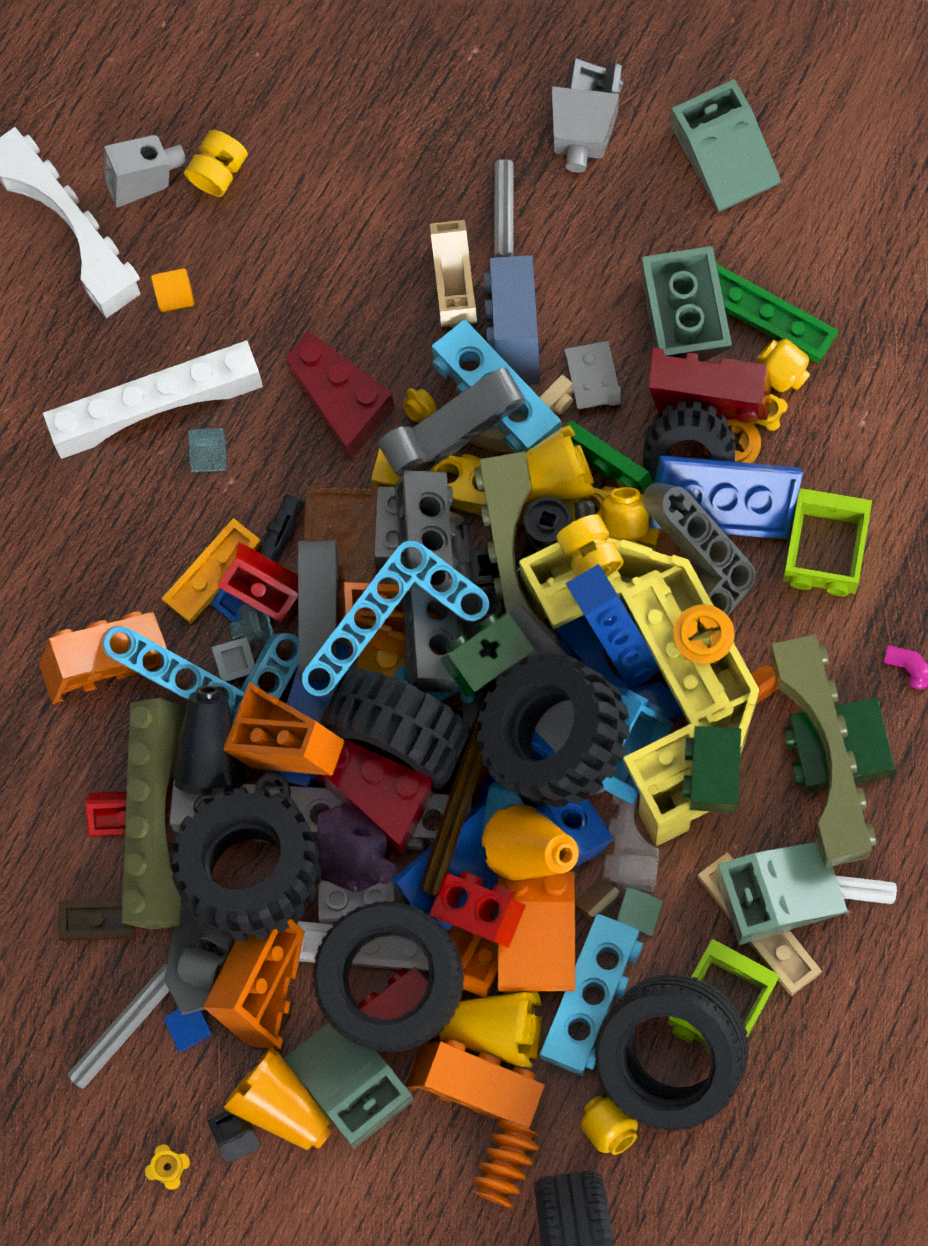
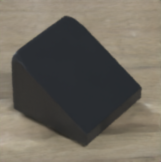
M488 548L470 549L472 583L479 587L494 586V578H496L495 566L498 564H491Z
M228 1111L207 1120L217 1146L226 1162H232L261 1146L252 1124Z

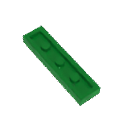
M716 264L725 312L776 341L782 339L790 340L806 353L809 359L818 364L821 363L838 335L837 329Z

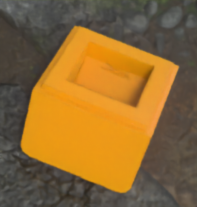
M183 268L151 276L161 312L192 307L194 305L191 283L186 269Z

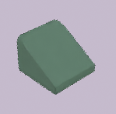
M627 886L617 921L640 930V934L653 937L663 900Z

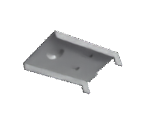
M605 341L565 349L578 416L579 409L609 404V406L620 404V407H622L621 386H618L609 342Z

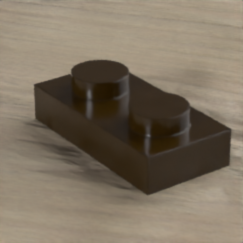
M123 899L59 901L58 938L61 941L136 939V926L122 923Z

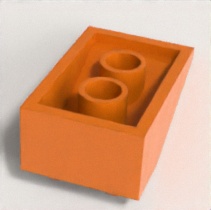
M574 872L518 881L508 880L499 876L498 885L516 892L514 900L526 906L509 948L498 944V991H575ZM498 905V915H499V913H500V906Z

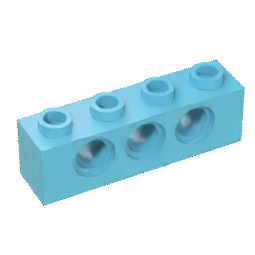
M465 319L432 345L433 366L442 377L447 378L450 376L457 384L456 390L459 395L491 372L504 367L508 369L526 400L519 408L490 428H499L505 435V443L514 453L527 452L561 428V420ZM466 362H475L479 365L474 371H465L461 368ZM521 412L527 418L523 422L516 423L511 421L509 416L513 413Z
M596 914L575 966V991H565L541 1050L540 1060L582 1077L586 1068L594 1069L597 1033L611 1008L614 998L620 999L624 995L629 978L623 975L629 962L636 964L643 947V943L637 941L640 930L601 914ZM603 953H612L617 957L619 963L614 969L604 970L597 964V958ZM591 987L600 989L605 996L604 1000L598 1005L587 1004L582 997L585 990ZM581 1022L589 1027L590 1035L585 1040L577 1041L570 1037L568 1030L574 1023Z

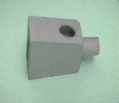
M553 86L554 152L567 155L565 165L567 170L577 173L586 171L588 157L603 158L618 115L619 94Z
M156 135L104 146V181L116 208L167 188L169 186L170 170L186 165V157L181 145L163 149L159 137Z

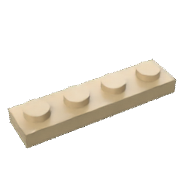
M727 852L700 872L697 878L729 917L715 875L719 863L733 860ZM790 930L748 942L771 971L780 975L778 981L791 997L822 973V970Z

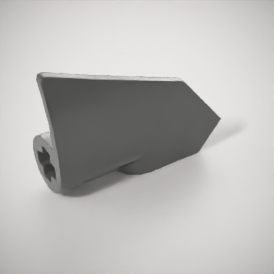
M181 903L180 926L174 927L164 979L182 1015L205 1010L203 1005L235 943L232 933H229L226 938L214 935L211 927L204 929L196 922L193 914L188 912L184 903Z

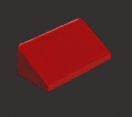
M127 791L93 792L87 795L85 807L88 837L125 835Z

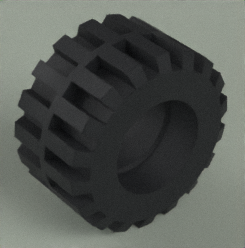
M686 401L678 402L676 409H673L671 405L663 409V416L657 413L652 419V426L648 425L643 449V468L649 471L653 482L655 481L659 457H673L668 449L674 443L681 440H695L705 445L710 451V454L705 458L707 460L735 462L736 439H734L733 428L731 425L727 426V418L723 413L716 416V408L709 405L707 409L701 408L702 402L694 401L693 406H686Z

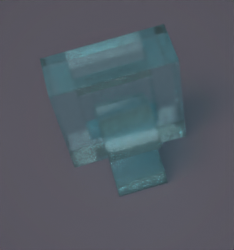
M249 604L239 607L242 620L228 625L231 638L236 639L239 637L241 639L246 637L248 642L264 647L269 638L274 635L269 616Z

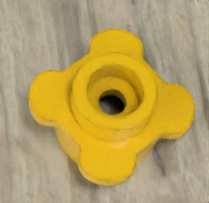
M413 388L406 391L408 396L403 400L404 410L412 421H417L419 424L436 412L435 402L427 391L423 389L415 391Z
M770 394L768 420H757L753 424L758 423L765 426L768 431L773 432L780 427L779 419L781 414L786 412L787 403L784 399H778L775 395Z
M159 1145L155 1149V1156L152 1158L151 1165H148L145 1169V1175L151 1181L158 1180L164 1183L165 1187L169 1190L177 1189L180 1186L179 1178L183 1170L190 1166V1159L186 1154L178 1155L172 1152L168 1145ZM167 1163L171 1165L169 1171L164 1169V1165Z

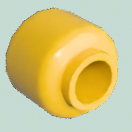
M773 339L755 360L756 363L767 365L771 386L778 392H785L791 386L798 390L810 375L805 370L809 364L808 355L788 339H782L778 342Z
M622 487L611 491L610 495L603 500L601 506L602 520L609 532V537L619 541L623 539L636 543L650 529V515L643 506V495L640 494L639 490L631 487Z
M595 1097L584 1108L585 1114L581 1120V1129L601 1153L620 1154L627 1150L637 1139V1119L634 1118L633 1120L627 1113L624 1114L621 1111L622 1109L618 1108L609 1097Z

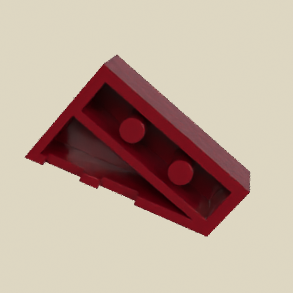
M308 331L285 357L289 373L312 407L320 415L331 435L335 437L350 461L395 408L392 392Z
M653 347L648 387L661 416H663V409L669 405L676 409L678 402L686 401V406H693L694 401L702 402L701 408L707 409L711 405L716 408V416L723 413L727 419H737L744 423L768 420L771 378L766 364L721 358L720 364L698 361V354L687 353L686 359L664 356V349Z
M343 739L345 742L333 775L316 774L317 780L348 809L353 810L367 823V826L375 834L381 836L402 858L434 794L433 778Z

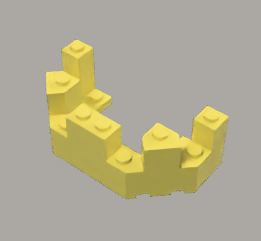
M608 537L607 542L615 544L624 563L620 569L607 578L628 614L635 622L689 725L623 758V762L640 793L639 816L654 845L657 847L689 831L691 820L709 812L689 810L690 799L683 798L684 775H691L692 761L685 760L686 737L693 738L695 726L741 728V757L749 725L756 707L759 688L734 642L728 655H725L715 664L706 663L700 666L696 662L685 660L678 649L675 648L673 629L680 614L695 605L713 606L689 560L675 555L671 557L652 551L653 548L622 539V541ZM558 542L519 561L521 587L532 608L542 620L548 618L553 630L584 615L566 585L567 582L576 577L571 568L573 558L565 556ZM697 622V635L692 640H702L704 645L710 648V636L715 631H705Z

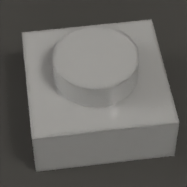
M247 637L210 647L218 676L221 680L229 681L250 674L255 663Z

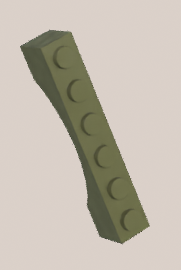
M526 452L479 459L481 467L475 468V477L478 490L485 489L487 504L481 505L484 526H491L493 541H489L487 544L491 564H498L500 578H494L497 600H504L506 614L520 603L559 644L558 635L542 621L530 605L521 587L516 569L514 545L517 523L523 505L532 490Z
M816 634L772 643L769 655L778 689L794 700L806 713L817 730L826 752L829 770L828 797L824 812L815 830L824 868L867 859L872 852L871 846H876V837L872 824H865L862 810L867 809V804L862 787L856 788L853 774L857 773V765L852 751L846 752L843 738L848 737L846 722L843 715L837 716L834 702H838L837 688L833 679H827L824 668L829 666L826 647L824 644L818 645Z
M161 698L130 703L122 923L149 930L180 926L181 897L173 882V872L170 868V856L165 833V802L167 786L186 707Z

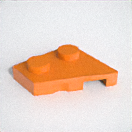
M452 926L449 929V935L454 940L462 959L464 969L463 989L483 998L487 997L498 977V944Z

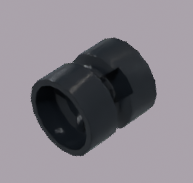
M543 497L529 504L524 514L523 525L525 545L531 554L557 543V534L572 523L570 509L564 502L553 497Z

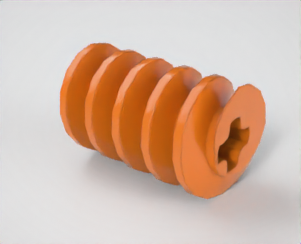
M501 1119L498 1120L497 1126L505 1134H492L491 1140L498 1149H485L484 1154L492 1163H479L478 1169L485 1177H473L472 1183L479 1189V1192H473L500 1206L513 1209L514 1204L506 1196L507 1194L520 1193L521 1190L512 1182L514 1179L526 1180L527 1176L519 1169V1166H532L533 1161L525 1153L526 1151L539 1150V1147L531 1139L533 1136H541L514 1122Z

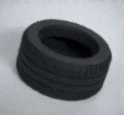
M378 901L372 904H364V907L359 906L355 910L347 912L346 916L340 917V920L332 925L333 927L326 932V936L322 938V943L318 946V952L314 958L316 961L313 963L314 973H312V978L314 982L312 983L315 989L314 994L322 1014L326 1017L325 1019L338 1033L348 1040L365 1048L380 1052L411 1050L414 1047H419L429 1042L431 1038H435L439 1032L445 1029L444 1026L448 1025L451 1018L455 1015V1010L459 1007V1001L462 998L461 992L464 988L462 959L454 940L434 918L422 910L405 903L383 901L382 903ZM397 935L412 939L420 946L428 960L430 978L425 995L413 1010L401 1017L381 1020L366 1015L358 1008L350 994L348 976L353 959L363 946L378 937Z
M664 974V976L650 977L627 990L604 1018L597 1033V1041L595 1043V1066L598 1067L596 1071L598 1076L601 1077L600 1082L604 1085L603 1089L606 1093H609L608 1097L610 1100H613L614 1104L618 1108L620 1107L624 1114L627 1113L631 1119L634 1120L635 1118L640 1124L644 1123L648 1127L654 1126L659 1130L661 1128L664 1130L689 1129V1127H697L699 1124L702 1125L707 1120L714 1118L732 1098L747 1068L749 1041L748 1037H746L747 1031L744 1028L743 1019H740V1013L735 1011L736 1007L733 1003L729 1002L730 999L728 997H724L720 990L714 989L715 986L707 985V982L704 980L700 981L696 977L689 978L688 975ZM655 1016H673L690 1023L701 1032L709 1047L711 1068L708 1077L688 1087H672L657 1082L643 1070L636 1057L633 1039L637 1025Z
M594 1170L582 1171V1173H579V1171L569 1172V1175L562 1173L555 1174V1177L551 1175L541 1176L533 1183L541 1246H614L602 1174Z

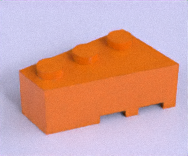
M139 611L132 612L123 616L119 621L107 623L106 620L91 623L84 630L73 632L71 629H65L54 633L48 639L39 663L52 705L63 701L61 694L82 686L85 693L96 689L95 681L114 676L117 677V680H121L137 674V672L104 654L101 648V637L111 627L123 626L167 649L154 612L143 615ZM121 632L113 634L109 641L111 650L116 654L124 652L129 644L127 636ZM154 650L146 652L142 659V664L146 670L159 666L161 663L160 655Z
M292 919L287 922L289 928L279 933L277 928L269 931V938L257 940L255 935H248L247 941H235L203 1005L204 1009L249 1047L281 1049L283 1037L278 1036L282 1015L288 1014L290 1002L285 1001L290 978L296 977L305 931Z
M445 1038L444 1042L424 1043L420 1046L405 1087L416 1091L417 1088H421L438 1095L440 1100L448 1103L453 1101L472 1109L475 1113L496 1121L501 1119L509 1120L527 1129L530 1128L545 1087L544 1084L534 1080L536 1074L514 1066L513 1071H510L500 1066L501 1060L483 1052H480L478 1057L465 1052L467 1047L465 1044L449 1038Z

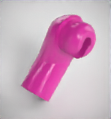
M888 645L884 663L906 668L909 674H911L909 678L911 687L916 689L927 688L928 664L923 657L916 651Z

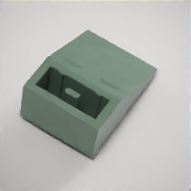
M735 79L671 109L670 127L718 213L781 184L782 181L753 111Z
M818 841L757 852L719 863L715 875L739 945L848 913L833 867L824 868Z
M330 1023L326 1024L284 1058L353 1149L358 1147L414 1101L411 1093L377 1051L348 1040L338 1033Z

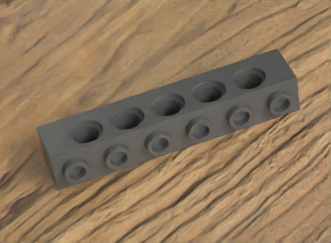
M403 470L395 484L398 545L400 546L407 541H416L421 544L422 542L429 543L435 549L432 552L457 571L458 558L456 554L452 553L451 543L455 537V522L450 520L449 508L453 500V490L451 486H447L446 472ZM420 509L428 510L433 517L424 515ZM408 548L401 553L400 561L404 567L415 569L421 564L422 556L418 550ZM437 571L431 576L438 584L431 585L434 590L445 592L450 589L452 579L447 572ZM414 583L402 598L408 684L417 687L422 692L452 693L457 683L441 660L449 654L446 647L463 635L462 623L457 622V615ZM427 611L435 612L440 620L432 619ZM429 645L438 647L443 655L433 653Z

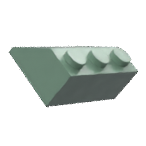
M713 246L642 257L640 275L654 348L664 349V356L686 359L687 353L698 354V361L702 362L732 348Z

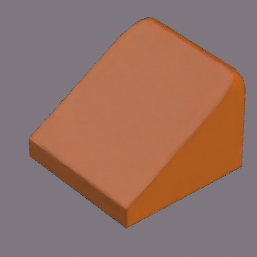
M763 665L751 673L759 688L756 704L778 690L773 667Z

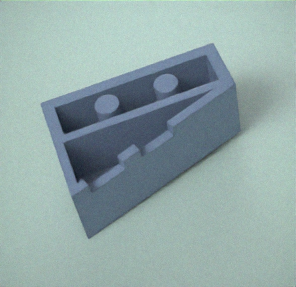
M533 255L490 258L491 273H484L485 294H492V300H485L486 322L493 321L494 327H487V343L495 349L500 357L526 384H539V347Z

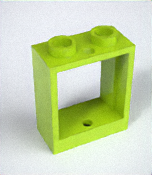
M800 488L783 582H789L792 587L801 590H810L812 587L827 589L829 594L836 596H847L849 593L855 594L859 584L872 500ZM804 515L858 524L849 576L795 567Z
M712 939L692 977H696L700 981L703 980L711 963L761 989L744 1022V1028L747 1031L746 1037H748L780 975ZM673 1016L669 1017L668 1025L673 1027L672 1033L688 1043H692L694 1039L707 1046L705 1051L710 1054L709 1047L701 1032L685 1020Z

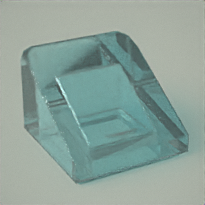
M224 429L188 430L191 473L227 471V443Z

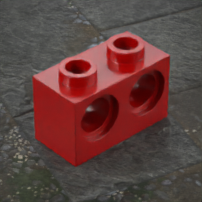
M462 871L460 877L446 872L429 915L509 948L526 906L514 900L516 892L494 884L492 890L482 887L484 879ZM467 892V901L464 906L459 908V898ZM499 905L500 913L495 920L491 921V912L494 907Z

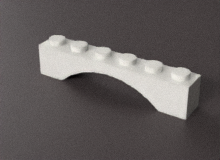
M14 127L0 137V182L7 191L24 194L41 201L57 212L70 226L80 245L82 261L81 281L84 289L105 318H108L141 295L136 283L140 280V277L129 262L123 265L117 258L120 252L108 236L103 239L96 230L100 227L88 210L84 213L81 212L77 206L80 201L68 185L63 188L56 180L60 176L49 160L41 161L37 155L40 150L28 134L23 137Z
M246 340L44 412L43 415L54 446L60 458L63 459L96 447L121 429L157 413L197 402L231 399L259 389L263 385L248 341Z

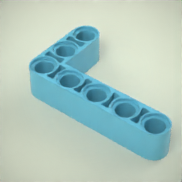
M416 541L402 543L305 668L302 674L304 688L314 696H323L331 692L414 583L465 621L473 622L481 619L486 614L489 608L487 595L421 543ZM414 548L421 553L422 562L417 568L408 569L401 564L400 555L405 549ZM445 571L451 576L452 585L448 591L438 592L432 588L430 578L433 573ZM392 578L398 583L399 593L396 597L384 599L378 594L377 585L382 579ZM475 594L481 599L482 608L479 613L468 615L462 610L461 599L464 595ZM362 608H369L376 615L375 625L367 630L358 628L354 622L355 613ZM346 638L352 643L353 653L348 659L339 660L332 655L331 646L336 639ZM316 668H323L330 675V683L323 690L313 689L308 682L310 672Z
M123 626L111 627L102 634L100 641L104 654L187 701L189 695L197 691V688L201 686H220L227 695L233 722L249 682L259 688L258 679L260 675L264 672H270L275 678V685L267 693L279 699L299 664V638L289 633H277L266 642L240 690L129 628ZM117 632L125 634L129 643L127 649L120 654L114 653L109 644L110 638ZM283 639L288 640L293 648L291 656L286 660H281L276 654V646ZM154 650L160 655L161 663L157 670L149 672L144 668L142 659L146 652ZM183 668L189 669L193 675V682L187 689H180L175 683L177 672Z

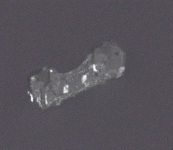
M638 793L633 804L613 795L612 804L619 805L618 819L610 818L609 832L614 838L612 841H615L614 854H606L603 877L610 878V884L618 890L626 891L628 886L644 893L655 894L660 850L645 841L637 830L634 812L640 802V793Z

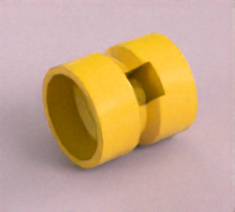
M210 130L199 146L201 154L193 156L184 174L197 188L210 195L222 197L233 180L231 172H237L240 169L248 153L244 146L231 136L217 130Z
M589 515L578 519L563 528L556 536L565 556L573 558L571 568L576 577L597 564L600 565L606 577L620 569L624 563L615 544L607 542L609 532L600 515Z

